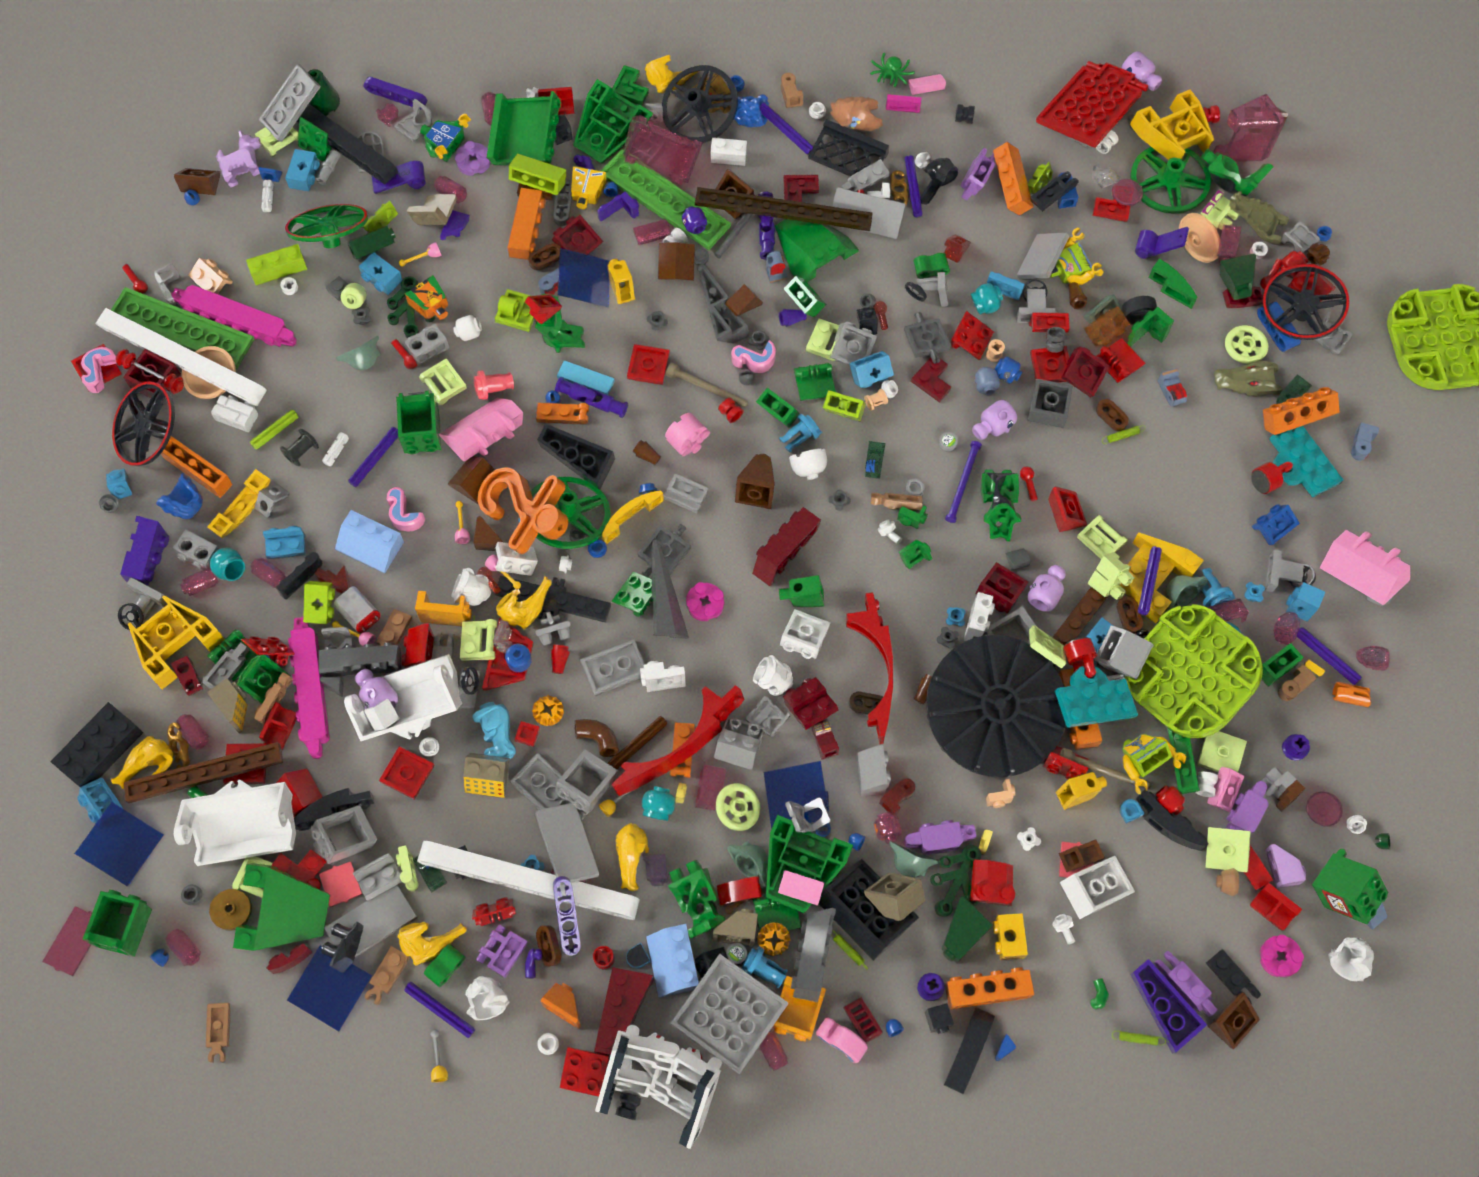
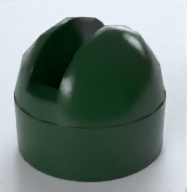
M1389 833L1378 834L1375 840H1379V843H1375V845L1379 849H1390Z

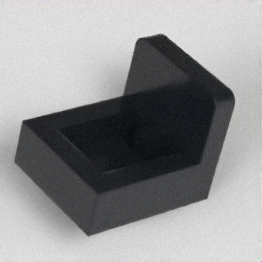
M865 307L857 309L859 329L866 328L871 330L873 335H876L878 331V318L875 308Z

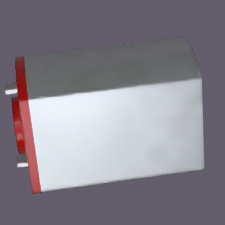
M354 586L350 587L334 601L336 610L360 634L367 631L380 619V612Z

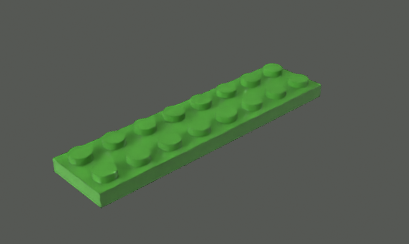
M623 149L601 170L606 172L607 181L617 184L620 190L626 191L630 197L635 198L639 203L675 228L681 229L688 237L707 250H710L731 227L729 221L710 208L695 206V198ZM688 207H699L703 210L708 222L703 232L693 234L686 230L682 221V215Z
M126 287L111 311L193 352L208 346L222 348L231 355L236 369H238L254 342V337Z

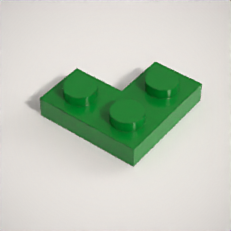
M624 65L612 89L628 101L643 106L649 94V88L635 84L640 75V70Z

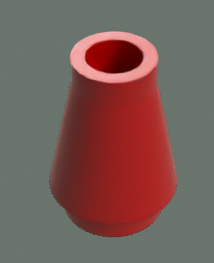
M553 645V649H551L552 673H564V668L570 654L568 646Z

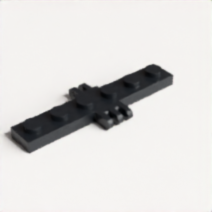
M500 576L495 595L504 597L506 594L511 593L512 590H515V588L506 577ZM553 577L552 584L545 596L542 611L537 618L541 619L544 612H550L553 616L559 615V612H564L606 623L611 608L610 602L566 592L567 587H564L565 579H561L559 585H556L558 578ZM514 579L521 583V587L518 589L520 594L517 595V601L527 600L537 591L540 585Z

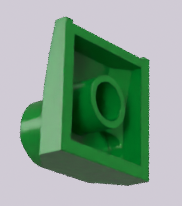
M257 655L240 674L237 685L248 693L253 700L262 705L266 698V692L274 684L278 683L280 675L283 672L287 675L289 674L266 655Z

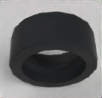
M1137 296L1126 301L1122 305L1124 321L1131 325H1134L1137 321L1141 322L1148 311H1154L1157 308L1155 298L1151 296Z

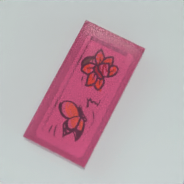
M666 219L633 228L638 246L664 239L666 236L671 235V229Z

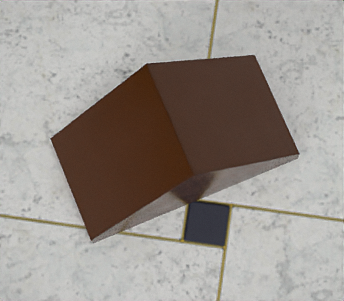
M745 284L725 303L736 317L763 304L760 298Z
M478 516L474 535L475 549L496 551L497 542L503 541L484 519Z

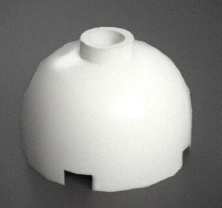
M825 449L801 452L800 457H797L796 454L789 457L790 465L795 474L800 477H807V480L818 478V474L823 472L827 465Z

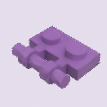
M499 924L495 931L492 930L490 933V939L486 945L482 946L479 950L480 954L476 960L483 964L486 958L491 959L487 967L506 978L527 946L528 941L512 931L505 938L502 934L506 928ZM497 941L500 942L499 949L496 953H493L491 950Z

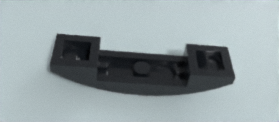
M975 1007L944 1086L964 1094L995 1018L994 1015Z

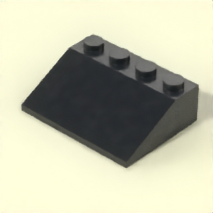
M861 859L824 889L818 904L824 910L836 909L833 920L874 961L919 916L912 911L901 921L884 917L864 893L866 889L881 878Z

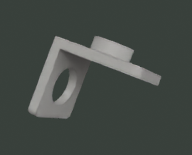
M655 102L646 103L645 108L653 113L650 120L663 122L662 104Z
M274 484L259 491L254 508L268 518L271 516L274 503L288 497L290 493L279 485ZM262 500L267 503V505H268V509H267V510H264V509L262 508V506H261V501H262Z

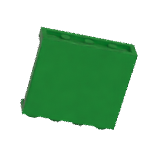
M551 91L550 97L508 99L503 93L496 94L486 157L493 165H509L517 154L551 164L554 155V141L556 140V125L559 122L558 111L561 107V100L556 93Z

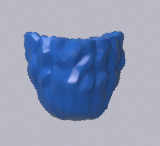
M765 94L757 98L753 96L738 97V108L734 120L739 125L749 128L765 125L767 118L761 114L760 105L766 103L769 106L768 97Z
M182 473L171 493L161 496L156 504L165 513H171L172 516L182 519H191L201 509L203 498L196 485L192 483V480Z

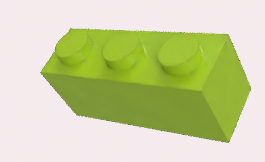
M517 154L509 164L508 179L558 195L566 183V169Z
M299 244L246 259L255 285L307 270Z

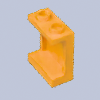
M418 591L415 610L421 623L462 627V622L471 621L472 609H469V602H467L465 596L461 595L459 605L437 604L430 602L426 591Z
M786 976L780 997L789 1004L772 1028L778 1034L786 1035V1033L794 1035V1039L806 1042V1039L811 1040L826 989L821 988L818 1002L793 997L794 989H791L792 977Z

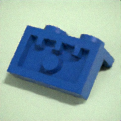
M1277 504L1270 508V512L1267 515L1259 517L1252 528L1260 530L1268 545H1273L1300 523L1289 505Z

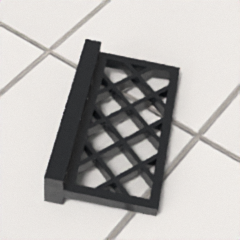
M826 119L808 159L845 175L852 176L871 165L870 156L876 155L883 162L889 153V145ZM826 134L831 136L833 141L824 144L822 139ZM845 142L849 148L839 150L837 144ZM835 145L837 152L828 155L826 148ZM821 149L824 150L826 155L820 158L814 156L815 152ZM862 149L864 155L855 157L853 150ZM851 152L853 158L844 161L841 154ZM839 155L841 162L837 164L831 163L830 158ZM866 158L868 165L859 168L857 161ZM855 162L857 169L847 170L845 165Z

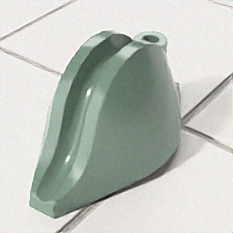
M379 336L358 348L336 357V360L346 362L357 370L369 369L375 363L377 357L381 355L376 346Z
M1185 575L1173 578L1168 583L1166 594L1164 595L1172 601L1168 611L1177 606L1183 607L1190 604L1205 586L1208 579L1205 576L1193 578Z
M748 841L741 846L729 845L727 850L738 869L747 878L758 876L760 888L763 889L767 884V853L761 847L751 845Z
M892 841L889 843L894 851L895 867L904 876L914 878L920 875L925 877L928 868L939 863L937 859L909 850Z

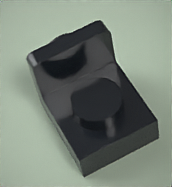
M724 947L703 952L695 958L696 970L700 973L701 978L704 977L719 954L728 959Z

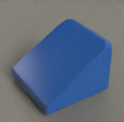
M258 168L263 180L280 181L282 171Z
M1008 1034L1001 1041L995 1057L996 1061H1000L1016 1049V1045Z

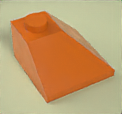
M555 983L540 1000L543 1007L579 1030L581 1023L574 993H572L573 989L565 983H562V985Z

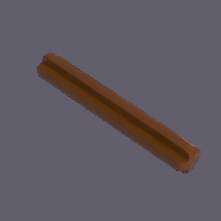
M659 716L607 764L616 770L621 767L624 762L631 758L667 725L664 717Z

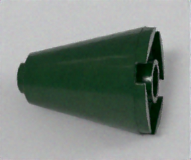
M312 69L308 71L312 78L321 86L309 104L325 116L329 115L333 110L335 112L340 105L337 91L320 70Z

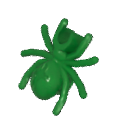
M883 53L881 57L882 66L871 60L874 66L881 69L870 73V75L881 73L877 79L878 83L883 77V83L885 79H890V85L894 81L893 86L896 87L899 78L906 85L907 82L901 75L915 74L914 71L903 72L910 63L909 59L902 69V62L896 56L888 58L885 64L884 57L886 54Z

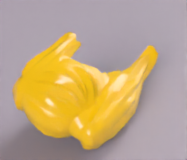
M670 55L652 60L645 67L648 81L651 85L656 86L657 93L660 94L665 93L670 82L682 72L674 73L668 69L666 63L671 61ZM699 71L686 75L677 82V85L682 86Z
M544 576L543 582L537 591L525 601L516 602L520 591L518 589L512 590L496 606L497 615L507 624L512 626L519 625L522 629L526 630L542 611L546 593L552 584L551 579Z
M147 736L132 749L119 775L111 778L112 784H118L121 789H124V782H128L136 773L148 766L159 765V768L152 775L166 772L173 762L172 750H170L169 745L165 741L154 739V736Z
M630 823L618 832L615 841L621 870V888H627L633 892L639 889L636 883V869L641 853L644 850L646 854L649 853L645 831L637 824Z
M412 923L399 929L397 938H399L402 952L406 956H411L413 964L417 966L436 958L445 946L451 944L457 937L467 931V927L460 923L456 928L443 935L428 938L421 936L428 929V923Z

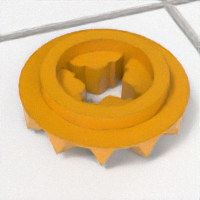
M549 695L540 697L539 700L534 702L533 717L536 722L543 726L555 725L563 717V704L557 697ZM544 705L548 706L549 708L553 707L551 709L552 716H550V714H548L547 712L543 713L545 711Z
M780 923L766 924L761 928L757 937L758 945L764 948L765 954L771 956L782 955L788 949L791 941L787 928ZM775 931L776 937L780 941H777L773 948L772 942L765 939L772 938Z

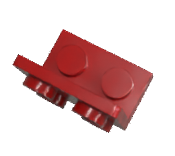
M1056 746L1054 751L1050 752L1043 767L1047 768L1048 772L1064 775L1067 780L1084 775L1088 771V767L1060 756L1063 748ZM1074 753L1075 756L1080 757V758H1083V759H1086V760L1089 761L1088 758H1085V757H1083V756H1081V755H1078V754Z

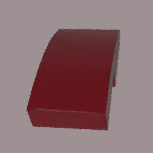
M1253 286L1251 297L1237 300L1232 298L1228 289L1222 292L1226 308H1244L1263 304V295L1260 287Z
M302 943L291 950L289 957L283 953L272 957L266 968L273 974L286 971L301 963L313 952Z

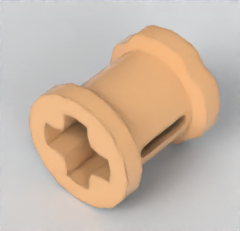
M995 339L989 343V350L986 353L987 359L991 362H999L1000 358H1002L1005 345L1001 340Z
M879 389L877 393L870 396H864L865 403L870 411L874 410V407L888 403L887 395L883 389Z

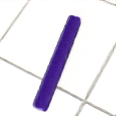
M766 103L760 105L761 114L806 154L811 152L813 145Z
M910 155L904 159L913 216L921 217L923 213L914 156Z
M391 427L348 479L350 485L357 487L398 438L397 428Z
M1153 546L1150 550L1138 607L1139 614L1147 615L1150 611L1162 553L1160 547Z
M1301 627L1296 632V637L1353 685L1360 681L1361 675L1304 627Z
M409 982L404 989L407 994L467 1038L472 1036L475 1031L474 1027L414 983Z

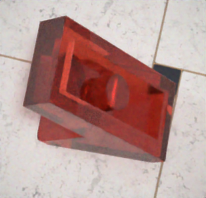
M955 234L947 238L944 244L947 246L944 253L948 259L958 263L971 242Z
M345 566L340 569L337 575L330 570L324 571L320 568L315 573L319 582L333 583L332 588L340 594H343L351 587L348 571Z

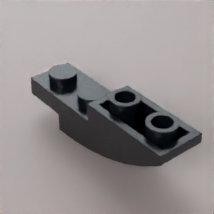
M349 788L328 794L307 806L294 818L295 829L299 831L309 830L317 819L359 805L362 809L368 808L370 804L375 803L374 797L370 791L352 795Z
M1145 789L1136 798L1149 813L1144 819L1162 835L1180 845L1202 851L1209 844L1206 841V837L1192 827V823L1187 817L1179 814L1173 818L1172 814L1165 810L1157 801V797L1152 792H1148Z

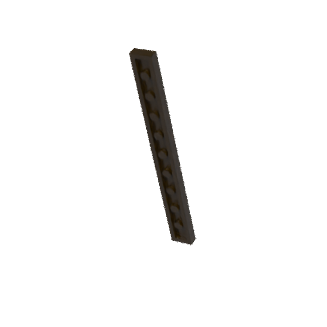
M697 187L695 206L864 231H870L873 212Z

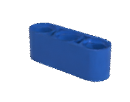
M1276 301L1268 304L1270 313L1275 320L1284 313ZM1263 306L1258 308V318L1280 351L1284 352L1301 344V340L1288 337L1277 331L1267 320ZM1287 315L1281 320H1279L1277 323H1281L1284 319L1287 318ZM1292 323L1283 326V328L1291 332L1298 333Z

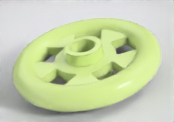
M1237 326L1225 338V348L1228 354L1240 363L1251 364L1259 362L1268 352L1269 346L1266 336L1259 329L1252 326ZM1244 333H1250L1252 334V337L1248 335L1244 336ZM1235 336L1240 338L1238 343L1233 341ZM1255 341H1260L1261 347H1256ZM1238 348L1243 353L1239 354L1235 349ZM1254 351L1256 355L1250 357L1248 353Z
M733 783L725 786L718 794L716 812L720 821L726 827L735 831H744L751 828L757 822L760 815V802L750 787L740 783ZM737 791L744 793L743 798L736 797ZM727 796L731 798L728 805L724 803ZM747 802H751V803H752V810H751V811H748V804H747ZM735 804L739 806V811L736 810ZM728 810L734 816L731 820L726 815ZM745 815L747 821L741 823L739 817Z

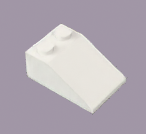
M1116 856L1079 871L1060 882L1079 919L1135 892Z

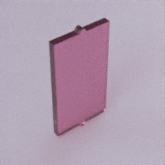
M76 906L74 907L42 962L54 967L56 971H63L74 976L91 947V944L82 940L92 915L91 911L86 912Z

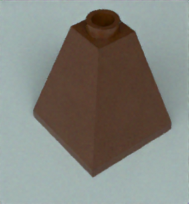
M756 454L738 475L735 503L772 509L775 482L771 457L766 454Z

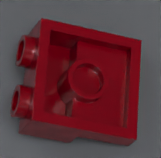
M581 215L576 218L572 216L566 222L567 225L563 229L559 227L553 232L554 236L552 238V241L558 244L562 252H566L576 265L604 242Z
M1080 346L1072 352L1066 363L1068 366L1061 378L1091 398L1095 395L1110 366L1105 363L1104 359L1096 357L1090 353L1089 349Z
M996 562L980 583L975 594L980 592L993 596L992 603L995 604L996 610L1009 613L1029 582Z
M816 677L805 679L801 686L796 689H788L783 696L786 707L805 730L839 711L837 704L827 694L826 688Z

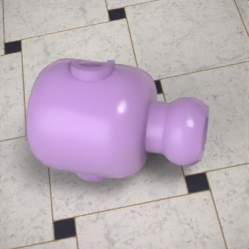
M1133 52L1124 61L1122 69L1136 74L1135 78L1144 84L1146 83L1149 90L1155 91L1162 83V78L1154 74L1155 64L1142 52Z
M1005 400L996 401L982 412L981 423L973 426V434L977 439L984 440L989 433L997 437L1004 432L1008 433L1010 428L1017 422L1016 411L1009 402Z
M1053 565L1048 569V574L1037 576L1033 585L1030 586L1028 601L1034 608L1043 612L1055 609L1064 592V586L1061 581L1065 578V570L1058 565Z
M363 669L357 673L355 681L359 686H362L359 691V698L365 704V709L374 707L386 699H389L393 708H395L398 703V695L387 680L382 677L373 678V673L369 669Z

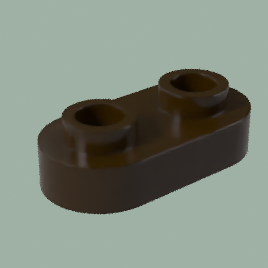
M857 691L850 696L849 706L855 712L869 714L875 709V705L880 703L883 696ZM861 701L862 705L858 706L855 702Z

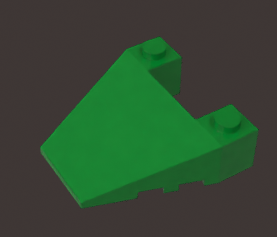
M257 863L246 864L243 885L264 888L258 927L248 925L237 926L233 948L256 951L324 936L330 894L274 866Z

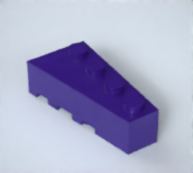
M1149 959L1130 974L1164 1039H1166L1172 1054L1179 1051L1207 1026L1203 1019Z

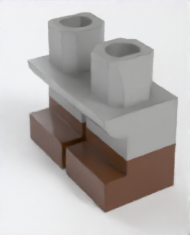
M1274 767L1262 779L1268 787L1265 795L1275 796L1279 801L1276 807L1281 812L1306 789L1288 771L1283 774L1277 767Z

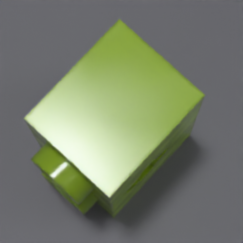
M828 390L823 409L826 412L861 422L866 404L863 400Z
M309 581L304 584L303 622L327 624L334 618L335 610L332 607V600L335 598V589L332 588L333 583Z

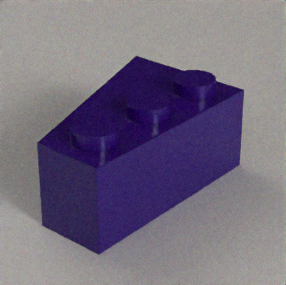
M136 515L135 522H138L136 533H131L130 539L133 540L131 551H126L120 575L126 582L133 578L148 586L149 582L154 578L156 566L161 562L163 549L169 543V536L158 521Z

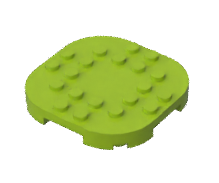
M1453 284L1451 288L1420 292L1419 288L1402 294L1392 306L1387 318L1389 335L1401 370L1415 384L1431 390L1479 386V292L1475 291V287Z
M1192 604V606H1177L1164 613L1159 618L1160 622L1144 638L1154 645L1138 678L1134 679L1125 675L1124 678L1127 681L1133 699L1167 728L1183 737L1203 738L1217 733L1226 726L1255 693L1262 679L1263 664L1255 644L1247 636L1245 637L1216 615L1213 610Z

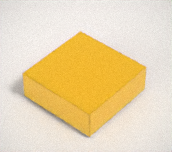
M1309 659L1304 664L1318 676H1322L1325 672L1324 669Z

